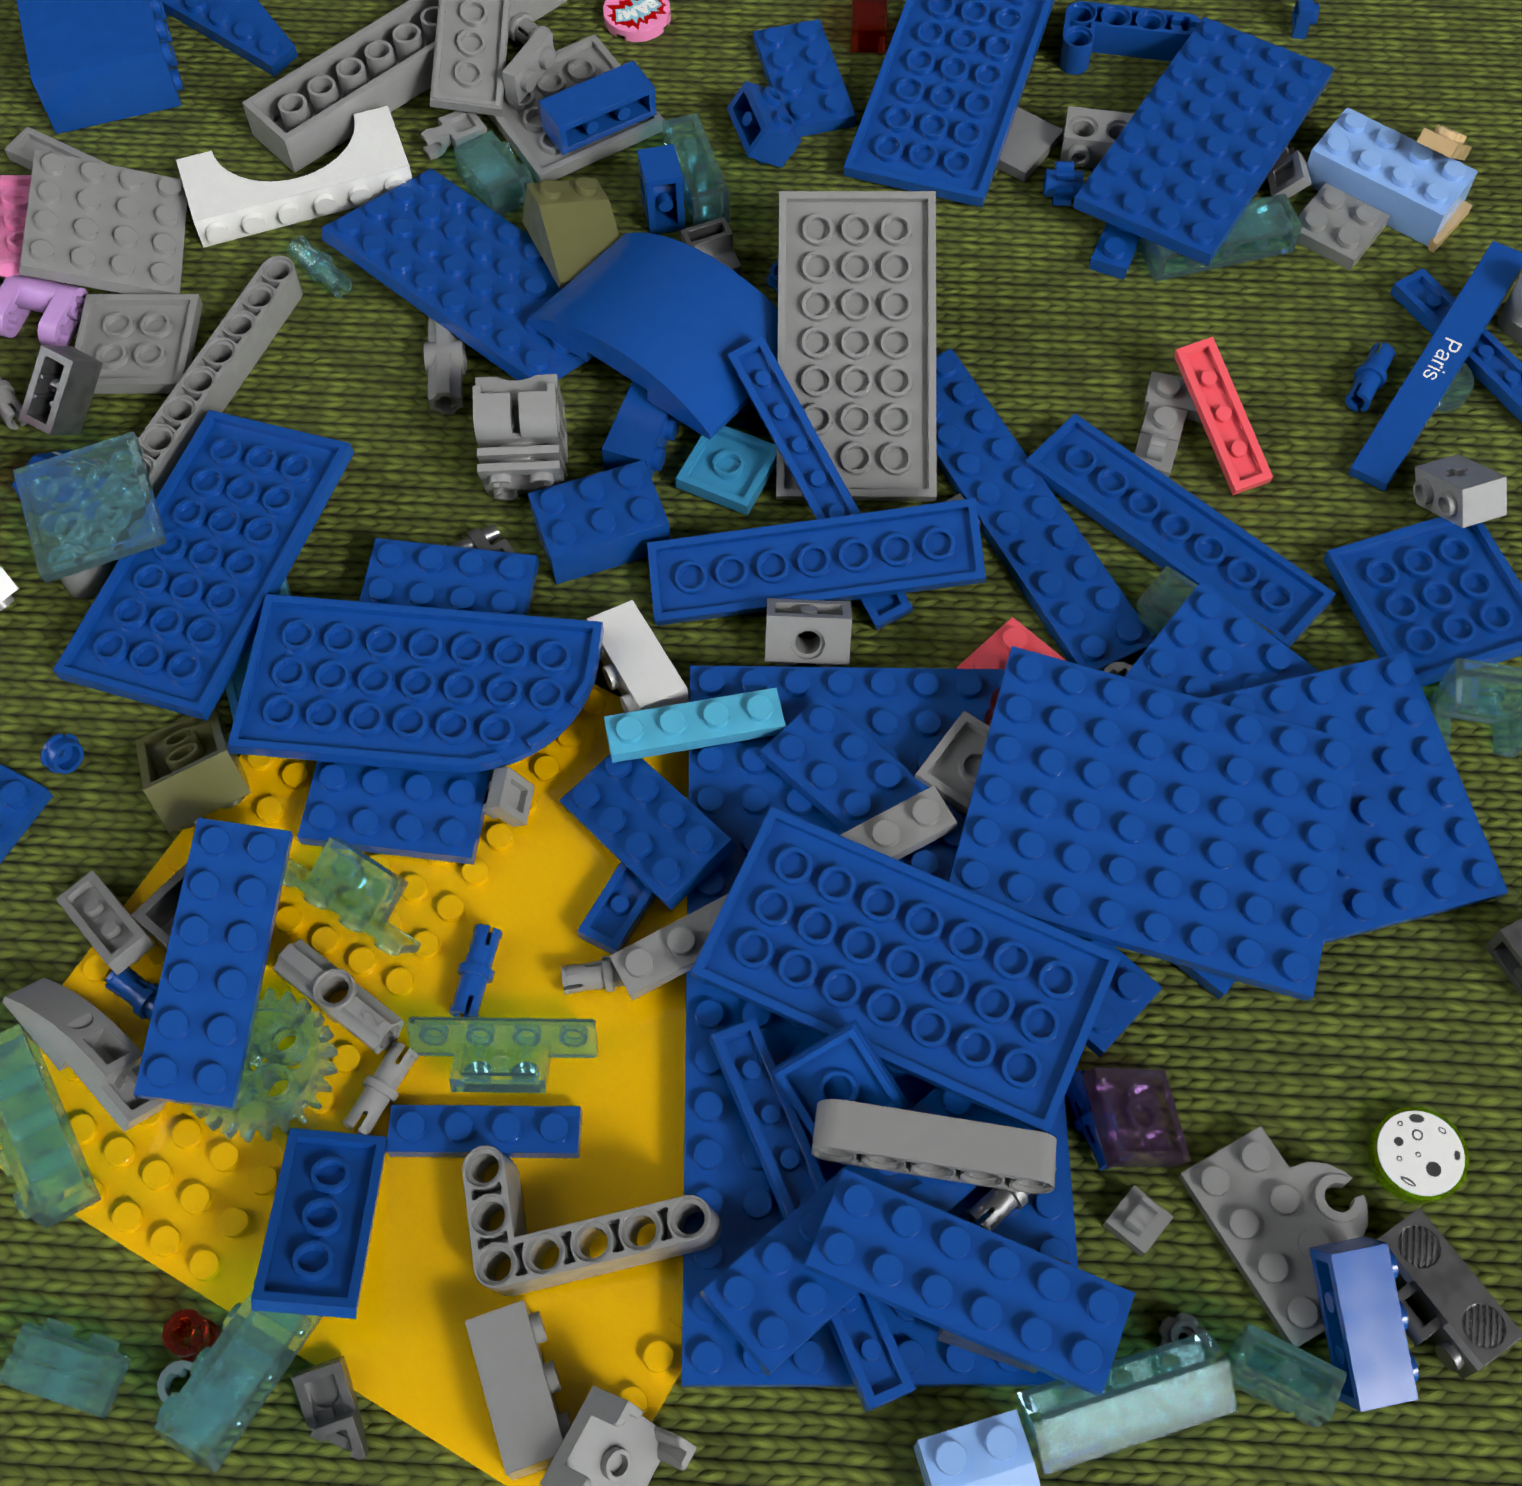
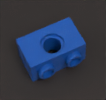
M674 144L637 150L642 206L649 233L658 235L686 229L683 176Z

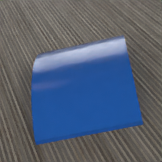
M625 233L527 319L529 326L584 361L588 362L594 356L647 389L649 402L709 440L751 400L729 360L728 353L763 335L778 362V308L752 284L717 259L688 244L652 233Z

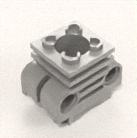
M557 374L535 375L516 381L505 380L499 377H475V386H472L473 423L475 437L480 447L477 448V458L480 464H477V473L488 496H494L498 500H514L518 498V495L528 494L565 483V478H567L565 463L568 462V434L565 418V401L560 391Z

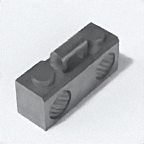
M1418 1208L1376 1239L1388 1243V1247L1393 1252L1397 1261L1398 1276L1395 1282L1399 1300L1406 1309L1409 1322L1408 1328L1405 1330L1406 1335L1415 1346L1430 1337L1435 1343L1434 1349L1441 1362L1451 1371L1458 1372L1462 1379L1480 1371L1522 1338V1331L1421 1208ZM1405 1299L1408 1300V1302L1412 1305V1307L1416 1310V1312H1417V1313L1420 1315V1317L1424 1320V1322L1426 1323V1325H1424V1324L1422 1323V1321L1418 1318V1316L1415 1314V1312H1414V1311L1411 1309V1307L1407 1304V1302L1405 1301Z

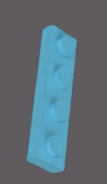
M777 687L604 716L612 763L778 735L786 727Z

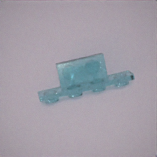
M329 837L311 872L288 858L283 885L287 887H293L294 885L305 893L303 899L309 904L323 910L329 908L340 915L338 921L343 926L358 933L366 932L376 939L374 945L387 954L399 956L402 953H414L421 946L419 941L388 922L408 881L339 837Z
M410 1017L407 1023L410 1048L419 1056H454L449 1078L451 1092L546 1093L551 1057L595 1058L598 1053L597 1029L594 1019Z

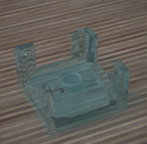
M1456 658L1429 699V706L1446 746H1449L1451 743V718L1492 724L1494 754L1515 758L1522 749V668Z

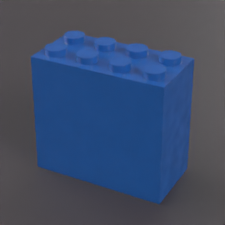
M16 0L31 80L56 134L182 106L178 91L184 90V85L178 68L173 69V67L179 66L173 45H169V43H173L168 23L164 21L168 18L162 0Z

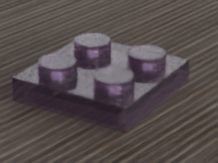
M1094 1067L1082 1074L1107 1167H1180L1191 1161L1165 1070Z

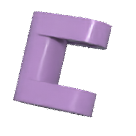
M23 275L6 277L0 286V336L15 337L29 313L35 311L43 313L37 330L39 342L42 345L69 346L79 329L86 294H88L87 290L74 285Z

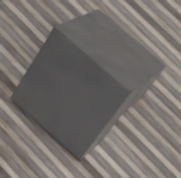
M725 217L680 230L681 242L717 259L742 277V266L733 250V233Z

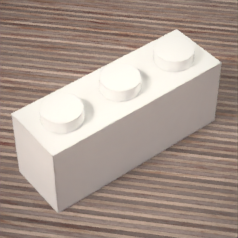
M633 600L587 618V621L603 622L604 634L600 653V660L604 665L602 671L611 690L618 689L622 695L620 702L624 713L689 702L685 683Z

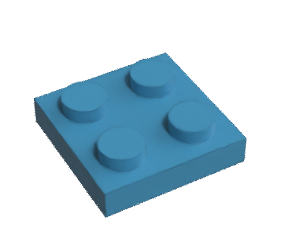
M724 425L710 440L701 435L676 477V488L748 516L777 466V447L775 444Z

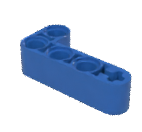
M1076 1L1068 5L1066 9L1058 65L1062 71L1068 74L1078 75L1084 73L1089 67L1091 52L1172 61L1201 20L1194 14Z

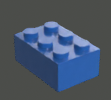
M644 460L528 493L533 521L556 584L647 558V542L671 539L669 521Z

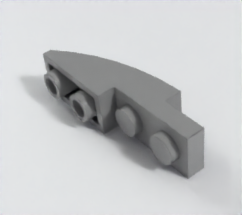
M42 978L4 997L2 1001L57 1069L61 1071L70 1066L124 1132L164 1108L165 1101L136 1098L133 1095L140 1068L139 1063L143 1055L142 1051L111 1019L80 995L59 983Z

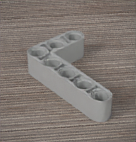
M489 1145L473 1149L463 1162L462 1175L474 1272L482 1285L504 1296H516L705 1250L718 1240L721 1233V1221L718 1214L702 1198L695 1195H685L527 1234L520 1175L517 1165L501 1151ZM498 1163L497 1175L491 1181L484 1183L483 1178L486 1169L490 1165ZM504 1210L505 1219L503 1224L498 1229L490 1231L489 1225L492 1216L496 1212ZM695 1212H703L705 1216L702 1228L693 1234H686L684 1226L687 1218ZM647 1224H655L656 1234L654 1239L649 1244L638 1246L637 1235L639 1230ZM606 1235L608 1240L605 1251L600 1256L591 1258V1243L595 1238ZM553 1247H558L559 1258L556 1264L549 1269H544L542 1261L545 1253ZM510 1258L511 1270L504 1279L497 1281L495 1277L497 1266L501 1261Z

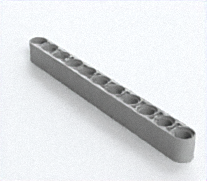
M280 255L273 256L260 266L53 559V568L68 593L73 597L80 599L89 598L101 589L209 410L221 413L224 411L300 301L303 290L295 265L290 258Z

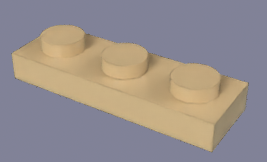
M1438 124L1435 130L1424 128L1417 140L1418 143L1449 158L1465 161L1472 148L1464 143L1467 138L1466 135Z

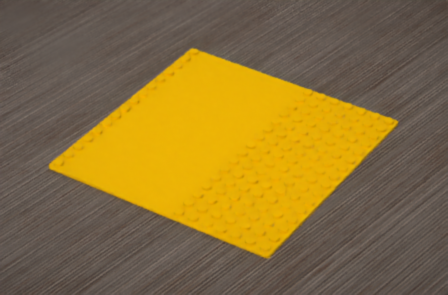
M595 684L581 712L559 737L535 754L516 763L504 766L510 767L535 786L527 824L512 827L499 817L490 818L485 814L474 865L301 844L297 835L317 761L245 754L239 756L251 793L246 795L236 806L228 809L219 808L205 815L204 819L287 830L292 832L293 839L275 919L277 925L272 933L235 1111L166 1102L161 1111L124 1132L70 1066L59 1071L27 1031L0 1064L1 1170L309 1363L317 1365L344 1355L354 1391L506 1486H542L540 1482L548 1468L514 1481L506 1475L465 1320L524 1300L531 1313L540 1312L548 1341L540 1343L545 1363L553 1360L559 1375L562 1391L554 1393L559 1413L568 1410L573 1423L592 1386H595L628 1400L643 1410L642 1416L653 1423L682 1371L683 1255L516 1296L501 1295L482 1285L474 1272L462 1175L463 1162L466 1157H390L386 1152L356 1319L251 1310V1297L290 1128L356 1134L366 1115L363 1114L352 1131L341 1122L347 1117L355 1102L364 1091L365 1087L362 1083L367 1075H374L389 1050L385 1049L377 1055L339 1023L329 1020L318 1006L276 974L273 967L278 960V955L286 946L301 939L335 967L347 971L359 986L404 1021L405 1025L396 1041L404 1044L405 1047L395 1063L399 1064L409 1048L415 1051L419 1058L413 1063L396 1091L399 1093L394 1103L389 1102L370 1132L371 1135L388 1138L391 1105L581 1106L580 1158H510L517 1165L520 1175L527 1234L684 1196L686 973L633 1001L625 986L616 987V991L613 992L599 989L565 995L562 984L561 966L601 961L602 956L612 955L579 938L577 930L620 864V861L571 815L559 801L610 754L604 716L624 713L620 697ZM689 750L642 758L688 799ZM196 825L183 829L125 903L124 908L131 916L188 862ZM687 896L672 910L655 897L625 947L686 916ZM477 924L490 926L489 933H492L493 928H497L503 933L491 967L495 972L492 983L486 984L477 1021L463 1020L462 1013L456 1018L448 1012L452 1006L460 980V975L457 974L459 964L466 960L474 933V926ZM152 940L155 946L129 967L151 984H159L166 951ZM92 946L62 985L80 995L111 1019L143 1053L150 1020L138 1017L128 1002L105 987V984L108 983L106 979L112 972V969ZM348 990L336 991L332 994L329 1003L342 1001L347 996ZM494 1163L486 1169L483 1178L484 1183L491 1181L497 1175L498 1163ZM500 1210L492 1216L489 1225L490 1231L498 1229L503 1224L505 1219L504 1210ZM647 1224L639 1230L637 1235L638 1246L649 1244L654 1239L656 1234L655 1224ZM606 1235L595 1238L591 1243V1258L600 1256L605 1251L608 1240ZM553 1247L545 1253L542 1261L544 1269H549L556 1264L559 1258L558 1247ZM510 1258L501 1261L497 1266L495 1274L497 1281L504 1279L511 1270Z

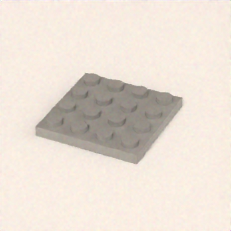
M596 34L557 50L556 59L551 69L546 70L537 81L533 91L528 92L519 104L506 99L504 87L502 117L488 115L537 182L556 180L665 131V120L656 110L657 114L562 155L543 130L539 108L540 100L621 66Z
M35 149L19 275L122 294H180L187 197L182 180Z

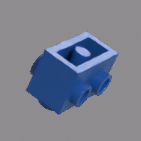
M745 81L726 109L747 156L760 164L768 163L782 168L801 142L794 126L795 122L783 103V96L776 89L769 86L764 88Z

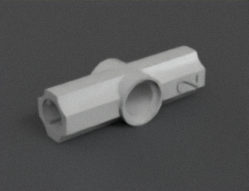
M428 316V342L424 343V363L428 377L427 398L431 410L438 411L441 415L455 414L456 410L463 407V375H467L465 344L461 339Z
M300 939L293 944L289 943L278 955V960L273 967L275 973L318 1006L329 1020L339 1023L377 1055L383 1050L389 1049L391 1043L399 1038V1034L405 1025L404 1021L359 986L347 971L335 967L303 940ZM348 990L347 996L342 1001L329 1003L332 994L336 991Z

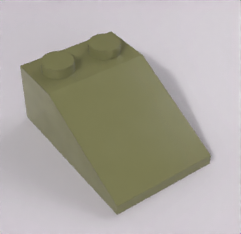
M580 177L576 180H544L542 182L526 183L522 222L558 287L564 288L620 239L609 198L596 178Z
M216 706L208 721L186 716L135 740L143 791L168 833L178 828H191L196 825L198 818H204L205 815L219 808L228 809L234 807L246 795L251 793L247 776L238 755L233 754L227 746L230 736Z

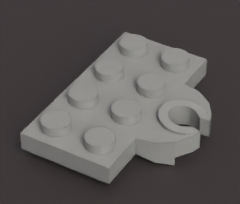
M1262 1126L1183 1171L1178 1178L1290 1350L1293 1351L1325 1331L1309 1247L1363 1237L1368 1225V1208L1364 1195L1355 1197L1351 1201L1348 1211L1338 1212L1330 1208L1325 1200L1326 1189L1331 1187L1343 1188L1352 1177L1345 1171L1328 1163L1304 1162L1289 1168Z

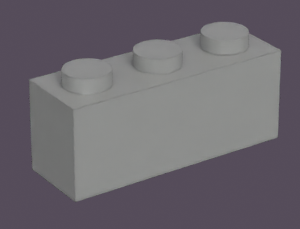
M524 1300L465 1320L505 1473L513 1481L548 1468L572 1425L568 1410L559 1413L554 1393L562 1391L555 1363L553 1360L545 1363L540 1343L548 1341L539 1311L531 1313Z

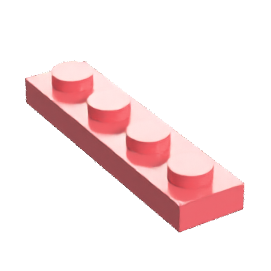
M1210 337L1176 349L1173 356L1232 495L1270 483L1273 475L1214 338Z

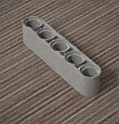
M825 1099L817 1103L812 1155L829 1162L1016 1192L1045 1194L1054 1191L1057 1139L1051 1134L1040 1131L842 1099Z

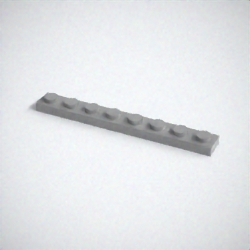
M932 786L840 834V836L899 860L956 830L957 821L936 787ZM728 894L609 956L632 1001L693 968Z

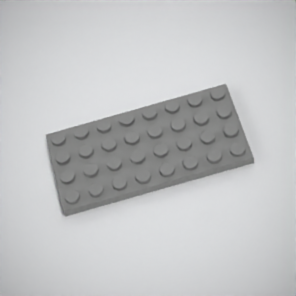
M779 191L778 364L854 501H936V191ZM777 449L776 500H805Z

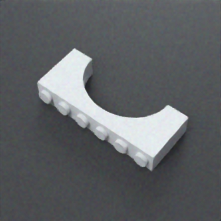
M384 106L353 114L355 123L354 133L345 150L325 167L308 175L290 180L257 181L237 176L222 167L212 151L177 159L176 162L192 219L203 248L360 207L412 179L410 166L389 107Z

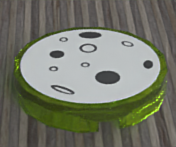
M1403 1107L1387 1114L1372 1131L1368 1145L1369 1161L1372 1159V1165L1376 1170L1374 1174L1379 1183L1396 1198L1409 1203L1428 1204L1429 1202L1446 1199L1454 1194L1466 1180L1470 1163L1466 1142L1454 1124L1442 1114L1424 1107Z

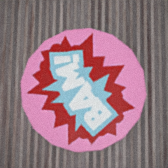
M606 0L603 5L606 28L615 37H617V34L624 36L625 41L645 42L660 36L664 32V27L667 24L669 26L671 22L669 0Z

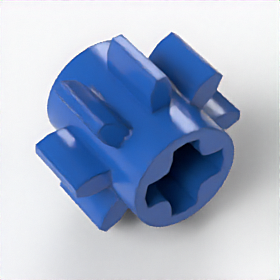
M1055 161V169L1045 170L1043 197H1052L1053 206L1071 207V198L1075 199V196L1082 188L1083 170H1074L1075 162Z

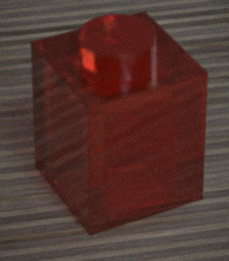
M852 0L851 52L885 53L887 0Z

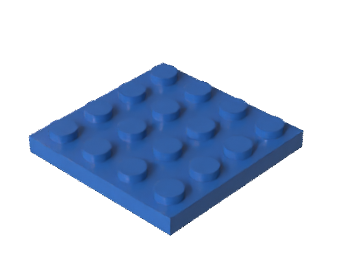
M1437 517L1326 552L1323 561L1377 656L1382 658L1407 652L1421 687L1522 656V584L1483 522L1462 528L1442 517Z

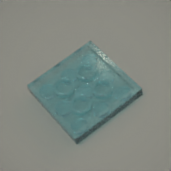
M134 432L13 470L39 576L46 583L167 543L140 442Z

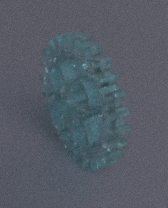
M268 988L263 1000L258 999L235 1111L194 1105L191 1109L192 1112L199 1119L206 1117L204 1123L212 1131L221 1126V1133L228 1139H231L239 1130L240 1136L248 1143L251 1142L256 1130H259L261 1136L266 1141H270L273 1127L279 1126L288 1135L290 1131L289 1120L294 1117L301 1123L306 1124L308 1120L303 1110L307 1106L319 1110L322 1108V1105L315 1097L317 1092L332 1091V1087L323 1077L338 1072L334 1063L327 1060L338 1054L335 1045L328 1043L334 1037V1034L329 1026H322L325 1019L319 1010L311 1013L312 1006L305 998L296 1004V999L290 991H286L278 1001L275 991L272 988ZM289 1035H296V1040L291 1047L286 1050H277L278 1044L283 1038ZM266 1058L268 1062H262V1059ZM300 1063V1067L298 1069H288L285 1067L294 1066ZM250 1066H257L256 1070H252ZM281 1080H288L287 1088L282 1094L273 1097L269 1096L270 1089L275 1083Z

